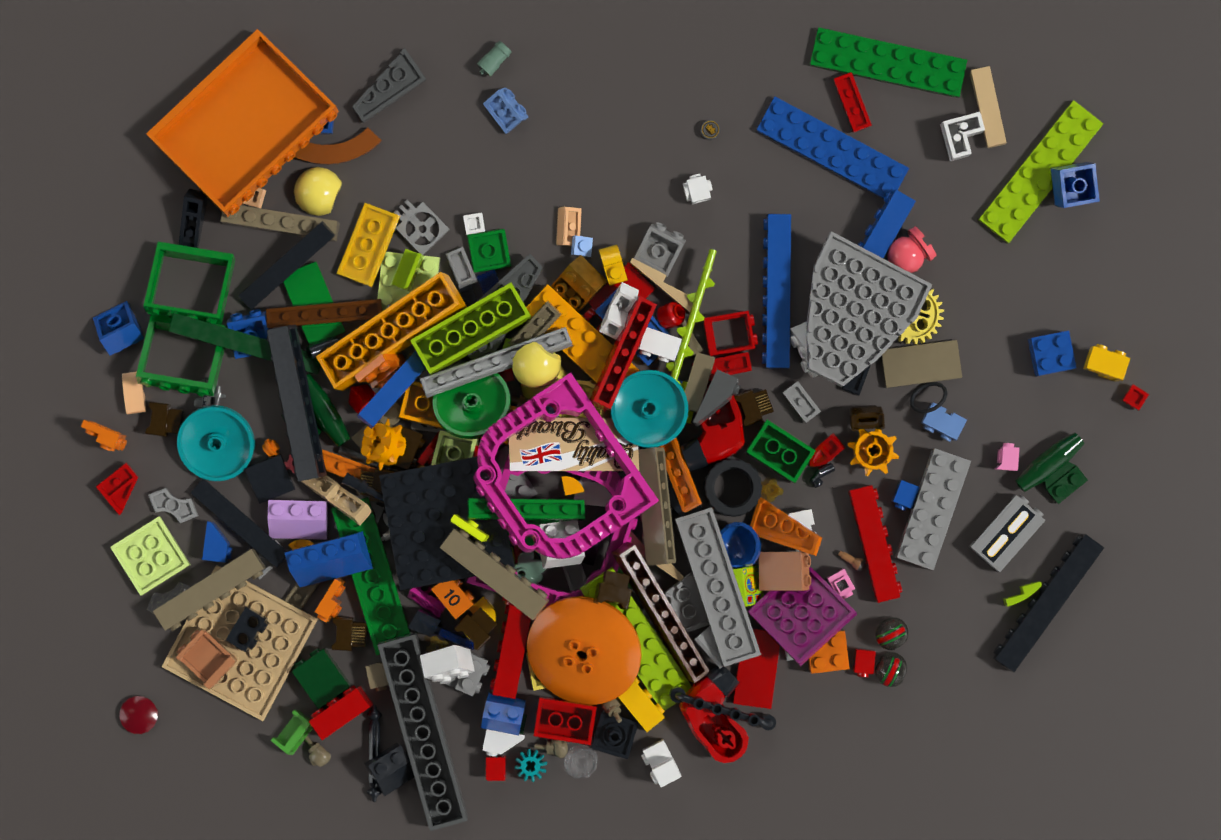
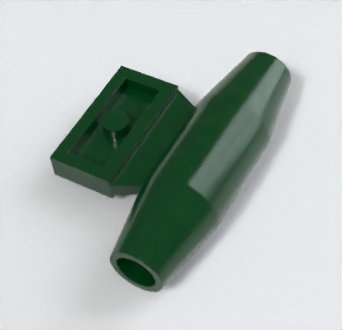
M308 374L307 380L318 434L320 435L323 430L333 443L339 447L350 440L342 417L326 392Z
M1074 432L1056 442L1026 467L1015 480L1016 484L1023 492H1026L1044 482L1045 489L1057 504L1061 503L1088 481L1078 466L1069 462L1084 445L1083 440Z

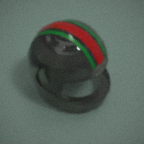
M895 617L880 622L875 632L877 643L887 650H895L903 645L908 638V628L905 622Z
M889 652L881 656L875 667L877 680L886 687H896L903 683L907 671L904 658L895 652Z

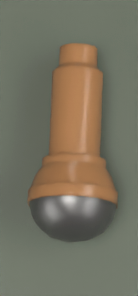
M842 551L838 554L841 559L852 564L856 571H862L866 566V562L862 558H855Z

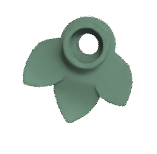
M533 551L530 553L522 552L515 564L518 576L520 578L524 576L534 583L544 580L541 573L546 569H543L541 559H534Z

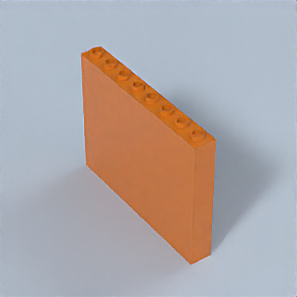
M257 29L146 134L229 217L240 209V205L244 201H249L258 188L264 187L272 175L279 173L282 169L281 166L291 161L300 148H305L314 135L320 134L324 128L323 126L328 122H332L337 117L339 111L336 105Z

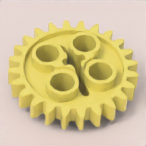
M930 289L925 300L927 309L925 311L921 309L920 314H928L929 317L926 318L918 315L917 319L899 336V342H902L905 338L906 344H910L911 339L913 344H917L918 339L921 343H924L925 337L932 339L930 333H938L935 327H941L938 320H943L944 318L939 316V313L944 312V310L938 307L942 302H936L939 295L932 296L933 289ZM919 319L924 323L922 330L917 327Z

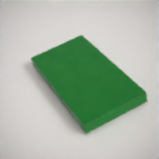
M317 262L297 269L283 282L293 307L334 303ZM342 322L302 326L309 346L346 332Z

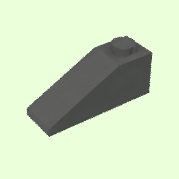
M717 369L693 421L695 426L698 427L729 402L733 395L736 396L741 386L738 384V378Z

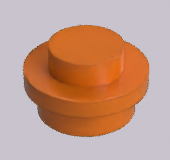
M266 439L262 445L264 452L269 457L278 455L280 449L278 443L275 440Z

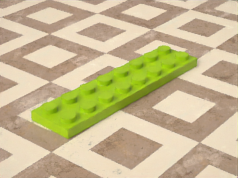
M1073 100L978 220L1005 242L1009 243L1052 190L1051 168L1071 165L1104 123Z
M611 567L610 569L607 570V571L615 572V570L613 569V567ZM604 573L580 588L585 597L594 598L597 583H602ZM632 596L629 608L626 610L620 609L617 604L606 602L622 612L636 630L642 653L641 665L637 675L656 703H659L664 711L676 704L669 696L670 690L675 686H679L687 693L692 687Z

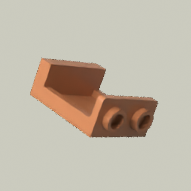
M761 552L759 556V591L809 590L811 585V576L809 575L811 557L805 552Z
M196 630L190 637L192 641L188 645L183 644L177 650L178 656L176 659L185 664L204 682L203 685L210 690L238 660L207 630Z

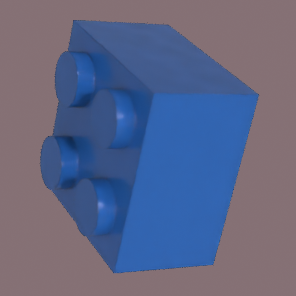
M1083 162L1051 168L1055 206L1067 208L1100 202L1095 163Z
M1069 331L1028 339L1035 377L1077 368Z

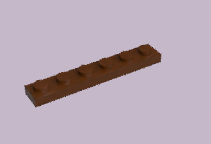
M375 299L266 309L267 328H278L295 324L296 326L370 320L382 312V300Z

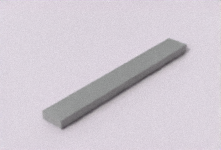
M564 327L420 378L426 398L512 368L516 352L529 343L537 342L551 354L569 348L573 345L568 331Z

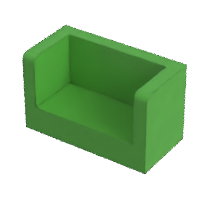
M299 710L292 711L294 716L279 736L271 739L276 746L288 755H293L313 729L309 723L310 719Z

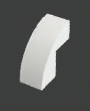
M623 282L620 284L604 315L599 332L614 339L618 338L625 327L628 312L637 300L638 289Z

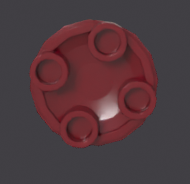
M134 696L123 703L119 718L122 726L127 731L133 734H143L149 732L155 726L158 709L150 699L144 696Z

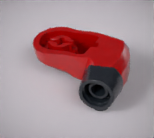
M714 375L710 376L705 395L712 382ZM734 395L729 402L701 423L703 433L699 438L695 437L680 446L690 472L723 461L743 448L745 440L742 416Z
M715 666L706 676L697 681L688 690L686 695L691 697L699 696L704 701L711 703L719 702L724 706L725 697L728 698L740 682L726 667L720 669L718 666ZM680 702L679 708L693 735L716 761L729 763L743 756L747 750L749 737L742 726L727 715H715L711 710L704 708L698 710L691 704Z

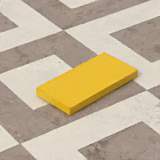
M364 203L336 274L372 287L400 216Z

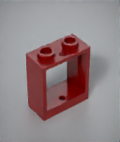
M749 310L704 318L703 324L709 356L713 357L754 350L755 345H758L757 334H753L752 326H755L754 316L749 314ZM744 317L749 345L717 350L712 323Z

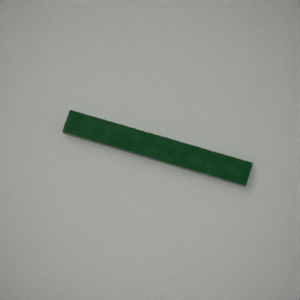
M173 313L168 332L272 361L271 347L266 339ZM301 350L305 371L318 374L320 363L317 358L311 360L307 352Z

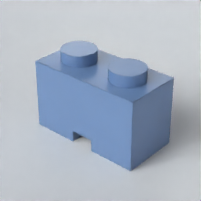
M934 402L930 403L928 409L934 407L937 404ZM942 406L935 411L925 413L921 424L924 425L923 428L931 433L937 431L941 434L940 437L949 442L958 439L967 419L955 413H951V415L945 413L947 409Z

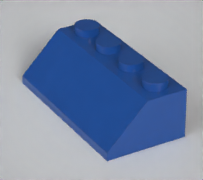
M363 531L285 552L289 571L300 588L373 569Z

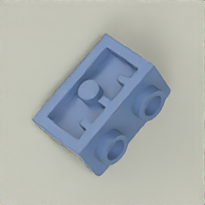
M506 87L499 89L483 103L505 134L529 118L526 114V109L515 100L513 92Z

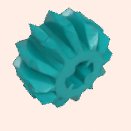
M527 749V756L524 752H520L523 759L516 758L515 761L521 765H516L515 769H522L517 774L519 777L522 774H526L524 781H527L528 776H531V782H534V775L539 779L542 778L539 771L546 773V769L541 766L547 765V761L540 762L544 758V754L537 757L538 750H535L534 755H531V749ZM527 761L535 762L534 770L526 768L528 765Z

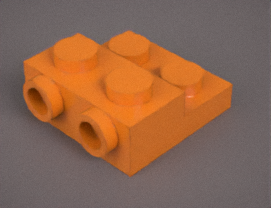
M381 354L357 373L355 378L358 382L370 383L372 388H382L406 360L403 354Z
M83 420L81 427L86 429L85 433L97 436L96 442L100 443L99 447L113 452L115 449L118 451L124 450L127 444V440H125L126 435L93 421Z
M341 578L334 579L315 610L318 614L317 618L326 623L332 617H337L342 609L340 607L342 602L336 599V597L338 598L342 595L346 588L343 586L345 581Z

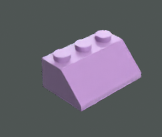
M268 500L269 536L281 539L327 540L329 502Z

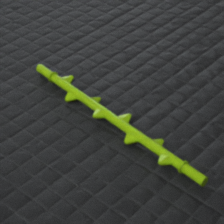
M709 249L705 266L702 268L703 272L697 292L687 295V298L693 305L686 326L677 328L682 341L676 360L666 364V367L672 372L671 377L682 388L684 386L678 381L684 357L693 356L694 354L688 346L695 322L704 321L705 318L699 312L705 289L715 285L709 277L717 253L713 249Z

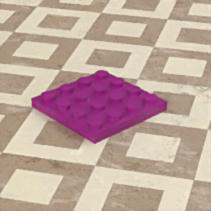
M809 567V575L811 576L809 590L769 591L747 611L800 667L857 615V612L811 567Z

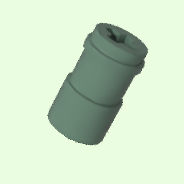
M501 41L495 43L494 47L477 63L481 68L479 72L482 75L486 73L491 77L504 60L510 57L511 50Z

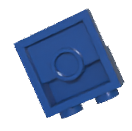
M256 309L250 311L249 315L242 316V313H235L227 320L228 329L267 340V330L269 329L267 328L266 312ZM234 351L235 359L251 356Z

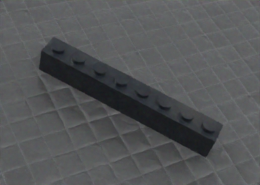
M296 324L267 330V341L271 347V360L275 367V379L279 386V399L282 402L283 418L287 425L286 433L291 445L290 453L294 459V473L298 482L327 476Z
M1087 534L1078 535L1072 542L1074 546L1070 552L1067 550L1061 557L1062 563L1059 567L1055 566L1049 574L1051 576L1049 581L1043 582L1042 586L1038 589L1039 595L1029 601L1027 605L1029 608L1026 613L1019 615L1016 620L1018 624L1014 629H1009L1005 635V642L1002 645L999 644L993 653L995 655L993 658L1010 671L1015 672L1103 551L1104 547Z

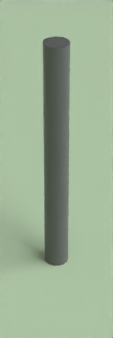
M340 446L338 453L366 463L367 458L361 453ZM377 462L369 464L371 466L379 468ZM383 465L382 470L394 472L405 471L393 465Z

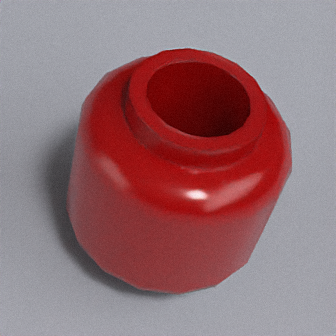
M669 302L661 306L657 311V321L665 329L675 328L685 320V310L682 305L676 302Z

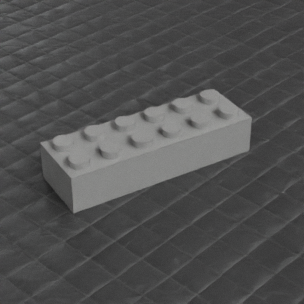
M935 448L931 450L895 558L934 570L971 463L970 460Z

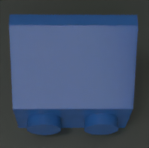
M128 301L93 317L99 340L109 355L118 353L122 349L144 339L141 327Z
M488 693L481 728L519 736L526 700L512 699Z

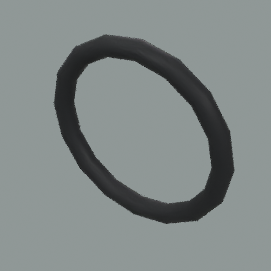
M928 382L921 385L911 395V408L918 413L935 411L946 401L948 395L947 388L938 382ZM929 386H938L943 390L941 401L934 407L919 409L914 405V398L922 389Z

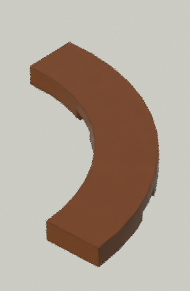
M367 127L358 136L343 143L320 145L309 142L305 148H300L296 152L295 158L322 165L345 163L367 154L378 146L382 140Z

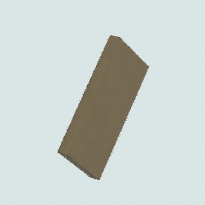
M957 340L887 349L881 355L886 388L962 378Z

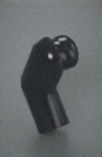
M828 463L817 469L810 478V483L813 484L814 488L823 485L821 478L834 472V465Z

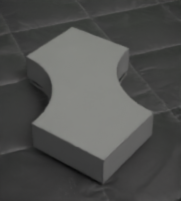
M168 488L148 495L155 513L161 511L169 512L177 518L179 523L199 516L192 498L178 499L169 492Z

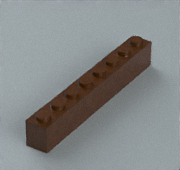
M625 542L612 551V555L625 575H630L629 583L679 668L687 680L696 683L710 672L636 545Z

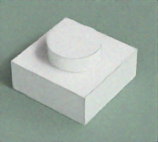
M482 213L463 216L466 235L485 232Z

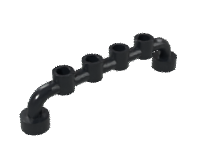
M679 686L673 687L669 692L671 700L675 703L685 702L693 705L698 710L703 708L711 710L715 715L724 714L734 721H747L751 726L760 725L765 730H772L776 726V719L770 714H764L760 718L755 713L747 714L735 707H724L719 702L711 703L704 701L699 696L691 697L686 695L685 691Z

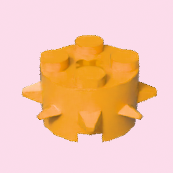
M387 419L385 424L377 423L372 429L369 426L365 428L361 453L367 458V464L377 462L381 471L383 465H394L397 463L398 457L404 455L406 439L401 434V425L393 428L390 426L389 419Z
M860 429V437L856 442H849L847 446L853 449L854 455L850 464H859L865 468V476H869L872 470L877 469L887 474V464L891 459H899V455L893 452L892 445L897 439L896 436L887 437L879 429L871 432ZM874 445L876 446L875 449L878 450V453H875L872 456L870 455L871 452H869V448H872Z

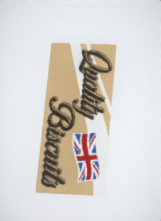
M540 418L509 438L510 471L623 470L615 458L609 456L606 451V445L603 441L598 440L595 435L596 431L587 418H556L551 422ZM602 418L639 471L638 446L621 436L612 418Z

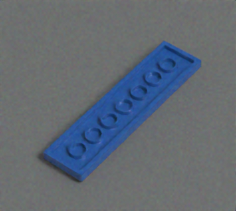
M775 96L756 130L883 199L889 191L892 192V190L899 189L909 170L903 164Z

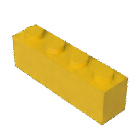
M636 676L628 690L618 698L644 730L648 732L665 718L663 715L665 711L659 703L655 705L652 702V695L647 688L643 690L639 686L641 681Z

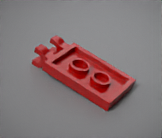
M629 262L624 266L628 281L623 283L638 289V297L641 296L646 299L655 291V288ZM607 283L588 302L591 308L582 317L589 322L596 314L594 311L621 283L611 286Z

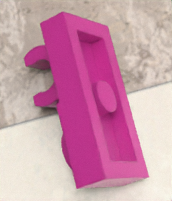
M421 587L411 588L407 596L438 618L442 615L445 606L439 598L429 596L431 587L427 591H423Z

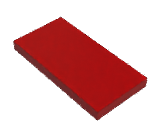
M753 629L761 655L738 663L736 679L740 683L735 688L733 704L771 709L780 645L765 630Z

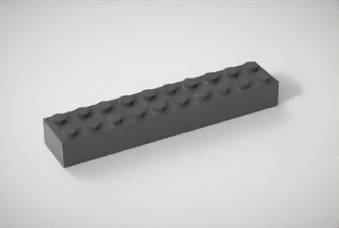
M414 632L379 642L378 649L429 829L433 831L468 821L467 810L430 679L424 678L420 655L423 654L417 633Z

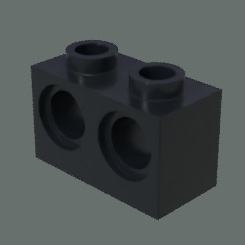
M247 606L232 628L226 641L244 652H247L249 649L253 650L258 642L256 637L259 632L262 634L268 626L266 623L268 618ZM252 616L258 619L256 627H252L249 624V619ZM241 633H245L248 636L246 644L239 641Z

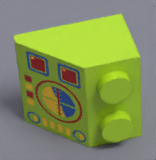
M759 565L733 569L745 607L755 605L764 597L763 591H759Z

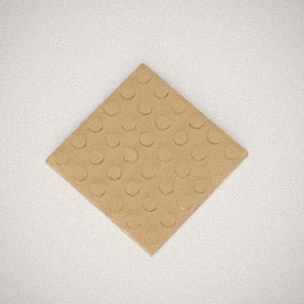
M216 565L212 573L216 572L222 567ZM246 581L247 585L239 590L236 588L229 591L230 596L223 600L218 598L213 601L214 606L206 611L202 608L197 612L198 616L190 621L186 620L162 667L264 721L314 629L318 618ZM249 606L268 618L266 621L268 626L262 634L259 632L256 637L258 642L253 650L249 649L247 652H244L226 641V638L244 609ZM252 616L249 619L250 626L256 627L258 625L256 617ZM196 630H207L238 660L210 690L203 685L204 682L185 664L176 659L178 656L177 650L183 644L188 645L192 641L190 637ZM241 633L239 641L246 644L248 636L245 633Z

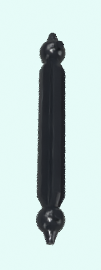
M373 705L372 710L367 713V716L371 719L369 723V760L380 754V724L378 719L382 714L377 710L376 705ZM369 773L371 788L367 790V793L372 798V801L376 802L377 797L381 795V791Z

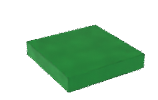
M505 229L467 235L474 273L511 267Z

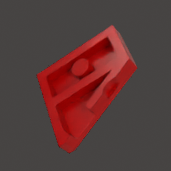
M126 462L96 486L119 515L124 510L138 480V475Z

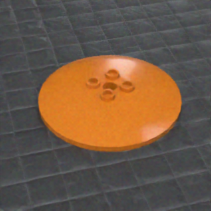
M584 596L563 598L542 610L530 628L527 640V653L532 670L549 691L566 701L588 705L612 701L628 690L639 672L642 653L636 630L627 617L609 603H593L594 598ZM577 652H585L587 658H580Z

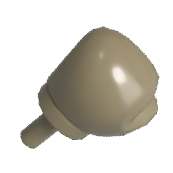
M619 698L600 704L609 717L614 716L618 723L622 722L618 713L621 712L619 706L623 703Z
M307 736L305 741L311 747L308 750L311 764L319 767L326 765L331 759V754L320 743L314 744Z
M552 739L547 741V745L535 744V749H544L547 751V754L564 758L568 753V744L566 741Z

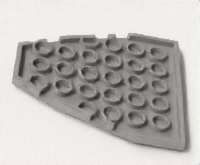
M831 231L813 266L806 325L807 370L840 387L846 385L851 379L877 361L904 330L917 319L932 284Z

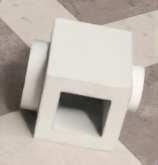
M695 174L689 176L690 179L683 183L687 202L691 201L692 204L711 200L710 191L713 189L710 179L706 180V176Z

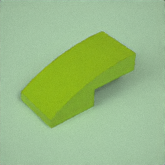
M1036 581L1019 586L1021 594L1003 598L1004 605L1008 607L1027 599L1042 586L1041 582Z

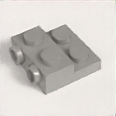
M656 222V224L652 223L634 259L668 277L686 240L683 239L684 235L677 231H673V233L667 231V227L659 222Z
M471 653L475 672L468 673L469 676L465 678H452L451 682L445 684L473 696L474 693H479L483 684L480 682L482 675H487L490 665L487 664L488 659Z

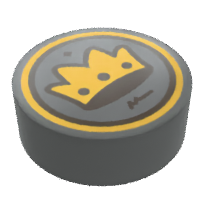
M714 120L705 121L701 126L702 136L708 140L718 137L720 133L719 124Z

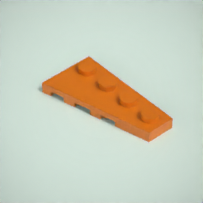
M760 497L750 524L759 537L817 556L822 537Z

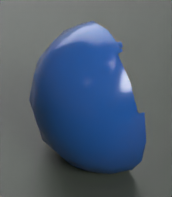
M733 522L725 525L720 533L732 569L749 567L755 564L761 553L759 535L751 526L743 522Z

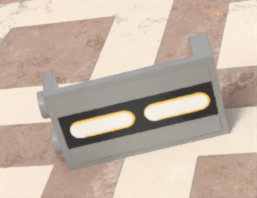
M1013 495L1011 497L1012 500L979 538L968 546L997 572L1003 570L1046 521L1042 518L1044 514L1036 507L1032 509L1028 505L1029 501L1022 495L1019 497Z

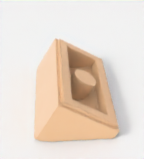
M559 207L556 245L572 246V236H580L581 208Z

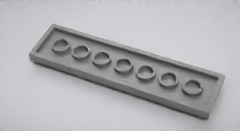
M712 507L675 519L723 667L760 656L761 653Z

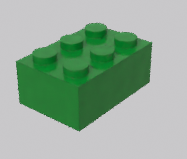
M766 420L745 453L790 482L796 483L816 450L774 423Z

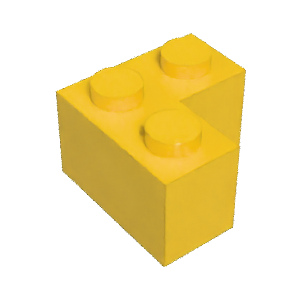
M1100 344L1090 347L1083 369L1097 373L1098 376L1115 382L1124 380L1130 358L1126 357V353L1115 350V352L1108 351V347Z

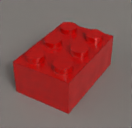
M353 685L343 692V698L336 697L327 704L329 708L324 710L322 707L311 715L313 719L309 723L321 740H324L373 705L361 686L356 688Z
M540 696L533 736L591 745L597 705Z

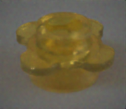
M771 479L766 486L763 485L761 490L762 493H765L769 502H773L778 495H782L784 492L783 488L777 485V480Z
M433 636L430 645L426 647V651L430 653L446 648L449 644L447 641L439 639L438 636Z

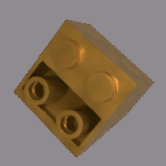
M580 255L568 265L551 287L577 312H580L608 281Z

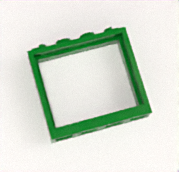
M158 242L143 305L145 311L152 316H159L160 314L166 315L170 319H172L173 313H177L211 324L222 325L235 265L234 254ZM164 256L227 266L216 314L154 304Z
M151 315L136 373L138 384L146 385V387H159L165 391L170 389L178 390L183 394H189V392L197 393L201 397L203 395L214 396L225 350L223 347L216 346L208 383L145 372L155 328L168 331L172 320L164 315Z

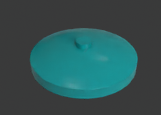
M643 370L633 373L623 380L611 407V416L617 431L630 443L645 448L660 447L674 440L683 430L688 418V401L683 388L673 377L656 370Z
M210 405L195 410L185 419L178 432L177 448L182 462L192 473L210 481H225L236 477L248 466L254 454L255 439L249 423L241 414L225 406Z

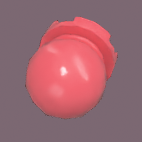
M916 226L908 230L909 237H900L894 240L887 252L889 262L910 273L918 271L923 265L924 259L932 261L937 256L932 245L929 244L927 246L922 238L925 236Z

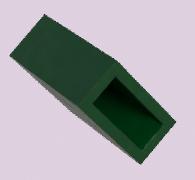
M326 648L314 650L310 653V659L304 661V659L300 660L294 665L296 669L292 671L318 709L352 686Z

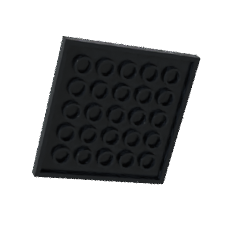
M477 457L379 475L400 590L475 576L440 547L453 529L457 528L460 530V527L451 522L454 514L468 521L467 500L469 498L486 499L484 496L481 497L476 490L477 485L474 482V474L479 468ZM480 473L481 479L489 480L487 473ZM471 519L479 524L477 528L489 535L487 541L481 542L485 545L484 550L489 554L491 552L495 553L501 558L500 562L505 566L509 564L515 569L507 529H503L498 520ZM470 534L469 538L474 542L478 540Z

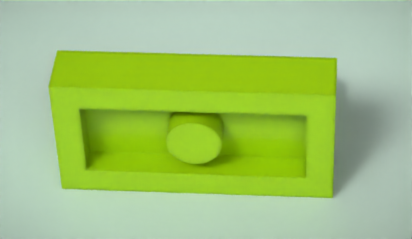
M405 248L392 285L410 292L424 256L421 253Z

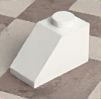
M487 729L482 751H486V755L497 757L498 754H503L524 740L525 734L519 733L518 736Z

